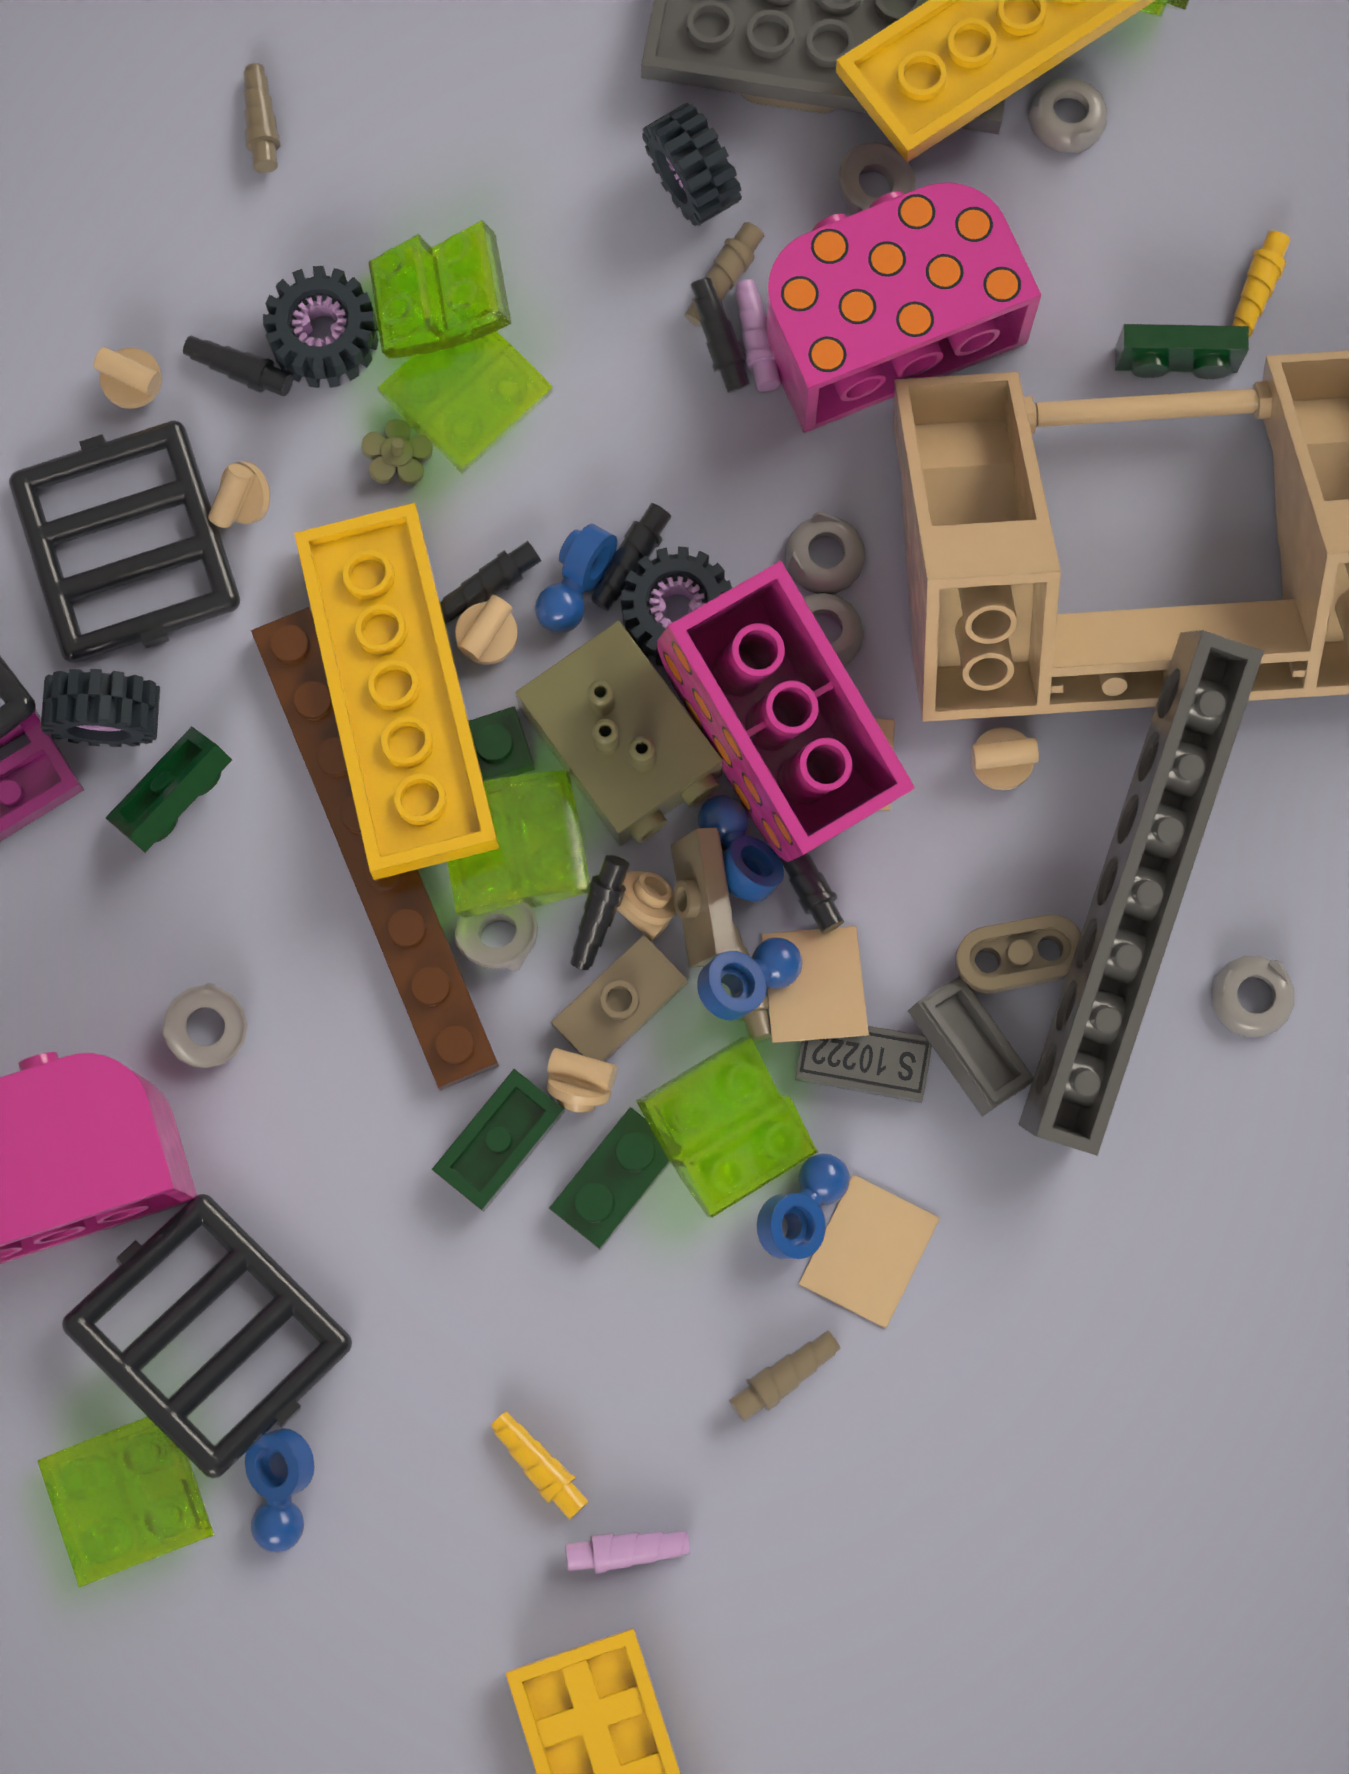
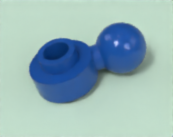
M589 524L581 531L575 529L568 535L559 553V562L563 564V579L561 583L552 584L543 589L535 603L536 617L544 628L554 633H566L575 629L580 624L585 613V604L582 598L584 591H589L597 586L614 559L613 555L617 549V537L595 524Z
M726 795L710 798L699 811L698 827L717 828L719 831L721 846L725 849L722 854L728 892L737 898L752 902L765 900L783 881L784 868L780 858L763 841L755 837L746 836L748 815L744 806L737 799Z
M780 937L769 938L761 942L756 947L752 958L739 951L723 952L706 964L700 971L697 980L699 997L707 1010L716 1017L730 1021L739 1020L763 1002L767 987L775 989L784 988L797 980L803 965L801 953L794 943ZM721 983L730 989L732 997L726 993Z
M827 1153L811 1156L802 1164L798 1174L799 1193L778 1194L763 1204L757 1218V1234L761 1245L770 1255L778 1259H804L813 1255L819 1249L826 1229L825 1217L821 1206L839 1201L846 1194L850 1183L848 1169L841 1159ZM783 1217L786 1219L788 1224V1230L785 1236L782 1231Z
M281 1428L262 1435L245 1455L247 1478L254 1490L265 1498V1502L253 1514L251 1520L252 1536L261 1548L270 1552L287 1551L300 1540L304 1530V1519L300 1509L292 1503V1495L304 1490L310 1484L314 1474V1457L307 1441L299 1433L291 1429Z

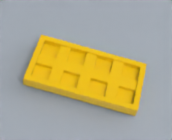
M634 1627L508 1670L505 1673L537 1774H681Z

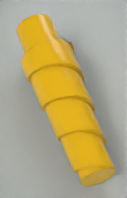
M1268 231L1261 249L1253 252V259L1246 274L1247 279L1240 293L1241 298L1233 316L1232 326H1248L1249 337L1252 336L1256 323L1262 316L1266 303L1271 298L1276 283L1281 278L1287 263L1284 256L1291 240L1289 236L1279 231Z
M507 1411L491 1424L495 1435L509 1449L510 1455L523 1468L524 1474L538 1488L539 1494L547 1503L553 1501L569 1520L589 1503L572 1483L576 1479L575 1475L570 1474L560 1461L552 1457L538 1440H535L522 1424L517 1423Z

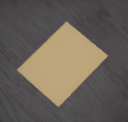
M856 926L838 927L825 934H822L820 929L762 933V942L769 938L780 937L794 943L801 953L803 962L799 977L791 985L779 989L767 987L772 1043L869 1036Z
M853 1174L848 1190L840 1199L825 1230L823 1242L813 1254L799 1285L886 1329L940 1218Z

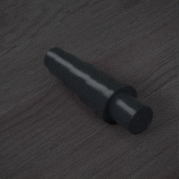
M706 277L691 283L690 285L695 296L693 299L701 318L700 323L707 340L706 345L713 361L712 367L714 372L720 371L728 393L749 386L750 381L743 365L746 356L741 343L737 340L732 323L727 318L722 301L717 296L712 279Z
M192 335L184 343L183 354L189 356L191 360L209 366V369L227 375L229 379L247 385L249 389L259 393L268 390L285 397L292 387L293 374L274 367L275 364L272 359H264L252 353H244L232 347L222 346Z
M651 503L640 521H633L624 535L625 539L613 555L614 559L603 574L602 581L591 596V600L596 605L608 611L613 602L618 600L622 590L626 587L625 579L630 570L636 573L638 561L646 555L649 558L655 548L659 547L663 541L660 534L672 517L669 512L659 505Z
M526 541L508 554L503 550L497 554L495 559L481 567L479 572L462 582L460 587L443 597L440 605L445 624L461 615L469 607L483 601H488L491 595H497L503 590H508L523 580L522 574L541 562L540 557L530 542Z
M806 853L789 862L780 857L782 865L790 877L789 881L800 899L798 901L805 914H812L822 934L841 926L844 920L834 903L837 895L831 890L823 874L818 871L810 854Z
M606 855L599 875H595L591 879L590 891L584 905V913L578 927L579 933L570 961L571 965L578 969L589 970L593 966L599 947H602L608 927H611L617 908L622 903L626 891L623 882L630 864L621 857Z

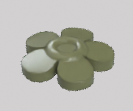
M393 419L386 423L385 437L378 432H370L364 436L361 450L367 458L373 460L369 465V475L378 483L387 484L393 480L395 471H397L398 479L404 485H414L421 481L424 475V468L420 462L430 459L433 450L431 440L427 436L415 435L410 438V425L401 419Z

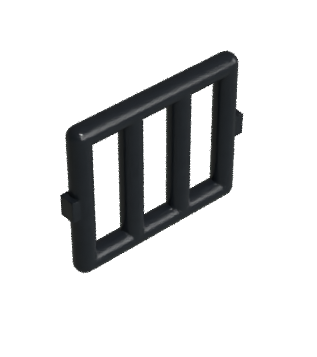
M169 421L110 441H106L103 434L79 441L81 447L79 451L17 470L11 474L9 486L62 657L66 661L71 663L80 662L141 641L145 648H149L170 641L168 632L232 612L238 608L240 604L239 592L218 527L208 518L211 510L209 499L186 428L179 421ZM160 450H167L175 474V481L55 520L46 521L37 490ZM184 504L194 536L64 578L54 546ZM202 560L212 592L81 634L72 605L73 601Z
M199 1194L190 1200L143 1245H140L135 1240L116 1257V1263L119 1267L67 1313L62 1321L63 1331L209 1478L221 1477L274 1424L282 1428L301 1409L298 1401L352 1347L350 1335L220 1205L206 1194ZM200 1226H203L228 1253L124 1351H121L95 1324ZM248 1271L274 1298L174 1394L167 1398L141 1370ZM293 1316L320 1344L214 1445L187 1417Z

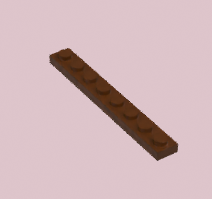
M309 607L251 630L437 1087L441 1091L498 1067L499 1064L418 869L374 880L370 873L313 615Z

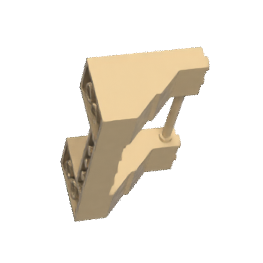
M1349 350L1268 355L1265 360L1263 380L1255 382L1253 388L1047 401L1036 402L1035 404L1032 396L1024 397L1019 372L895 379L893 429L901 472L912 655L922 722L1156 707L1180 632L1204 630L1264 651L1248 701L1349 694ZM1254 413L1255 419L1264 420L1273 450L1277 539L1280 547L1283 600L1057 614L1061 569L1032 438L1036 427Z

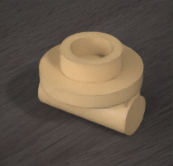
M102 347L94 359L93 367L100 371L99 380L101 388L113 404L127 409L139 408L150 403L159 393L162 385L161 369L155 358L148 352L139 348H124L115 352L107 347Z
M248 461L232 463L226 467L221 476L220 488L208 515L209 520L214 525L228 528L235 521L241 524H250L260 521L266 515L270 504V488L262 471Z
M491 595L487 602L475 604L462 613L456 624L455 636L458 648L466 658L477 664L491 665L503 661L513 652L518 640V628L513 615L510 613L513 609L510 604L496 595Z
M997 727L986 731L978 738L975 745L971 747V765L974 774L984 785L995 790H1011L1020 786L1030 776L1034 763L1039 762L1036 738H1027L1021 732L1008 727Z
M630 871L626 874L623 882L626 891L622 903L617 910L653 942L668 927V922L676 913L672 888L658 874Z
M554 1048L548 1063L549 1077L546 1089L564 1109L574 1112L593 1111L595 1106L603 1105L610 1100L611 1090L617 1075V1065Z

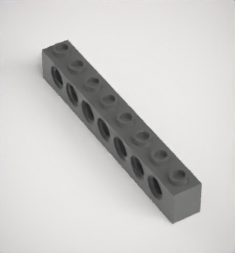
M1204 630L1180 632L1018 1123L1019 1126L1036 1137L1098 1156L1264 654L1263 650Z

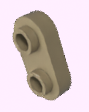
M1054 914L980 927L968 933L961 941L955 955V969L958 977L960 976L973 991L983 994L1059 981L1068 975L1081 932L1071 920ZM1044 940L1055 942L1060 949V957L1054 961L1045 960L1038 952V944ZM981 952L993 954L998 961L997 970L985 973L978 969L975 963L976 955Z

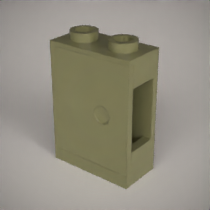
M619 620L515 692L522 713L619 846H622L632 838L637 843L646 841L667 824L668 820L664 815L684 801L688 807L699 804L719 787L716 779L722 775L723 760Z

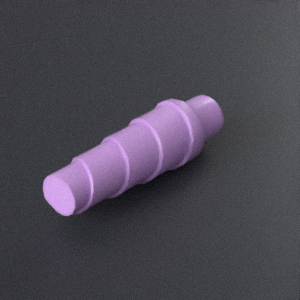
M752 279L743 280L736 284L735 294L740 311L738 315L742 328L741 336L745 349L747 369L753 371L758 391H772L780 387L781 381L774 360V354L767 339V315L764 313L762 300L757 291L755 281Z
M687 1531L671 1533L654 1532L639 1534L637 1532L615 1535L614 1533L591 1536V1541L565 1544L568 1571L594 1568L596 1574L605 1573L607 1570L629 1568L637 1564L653 1563L656 1560L678 1558L680 1555L690 1554Z

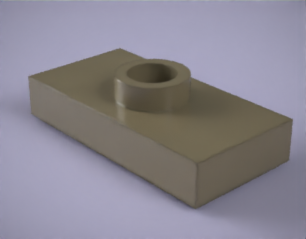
M697 828L671 844L676 878L673 903L677 915L682 918L689 968L704 967L723 952L737 951L720 834L717 828Z
M643 935L554 1018L551 1024L580 1055L606 1062L688 984V979Z

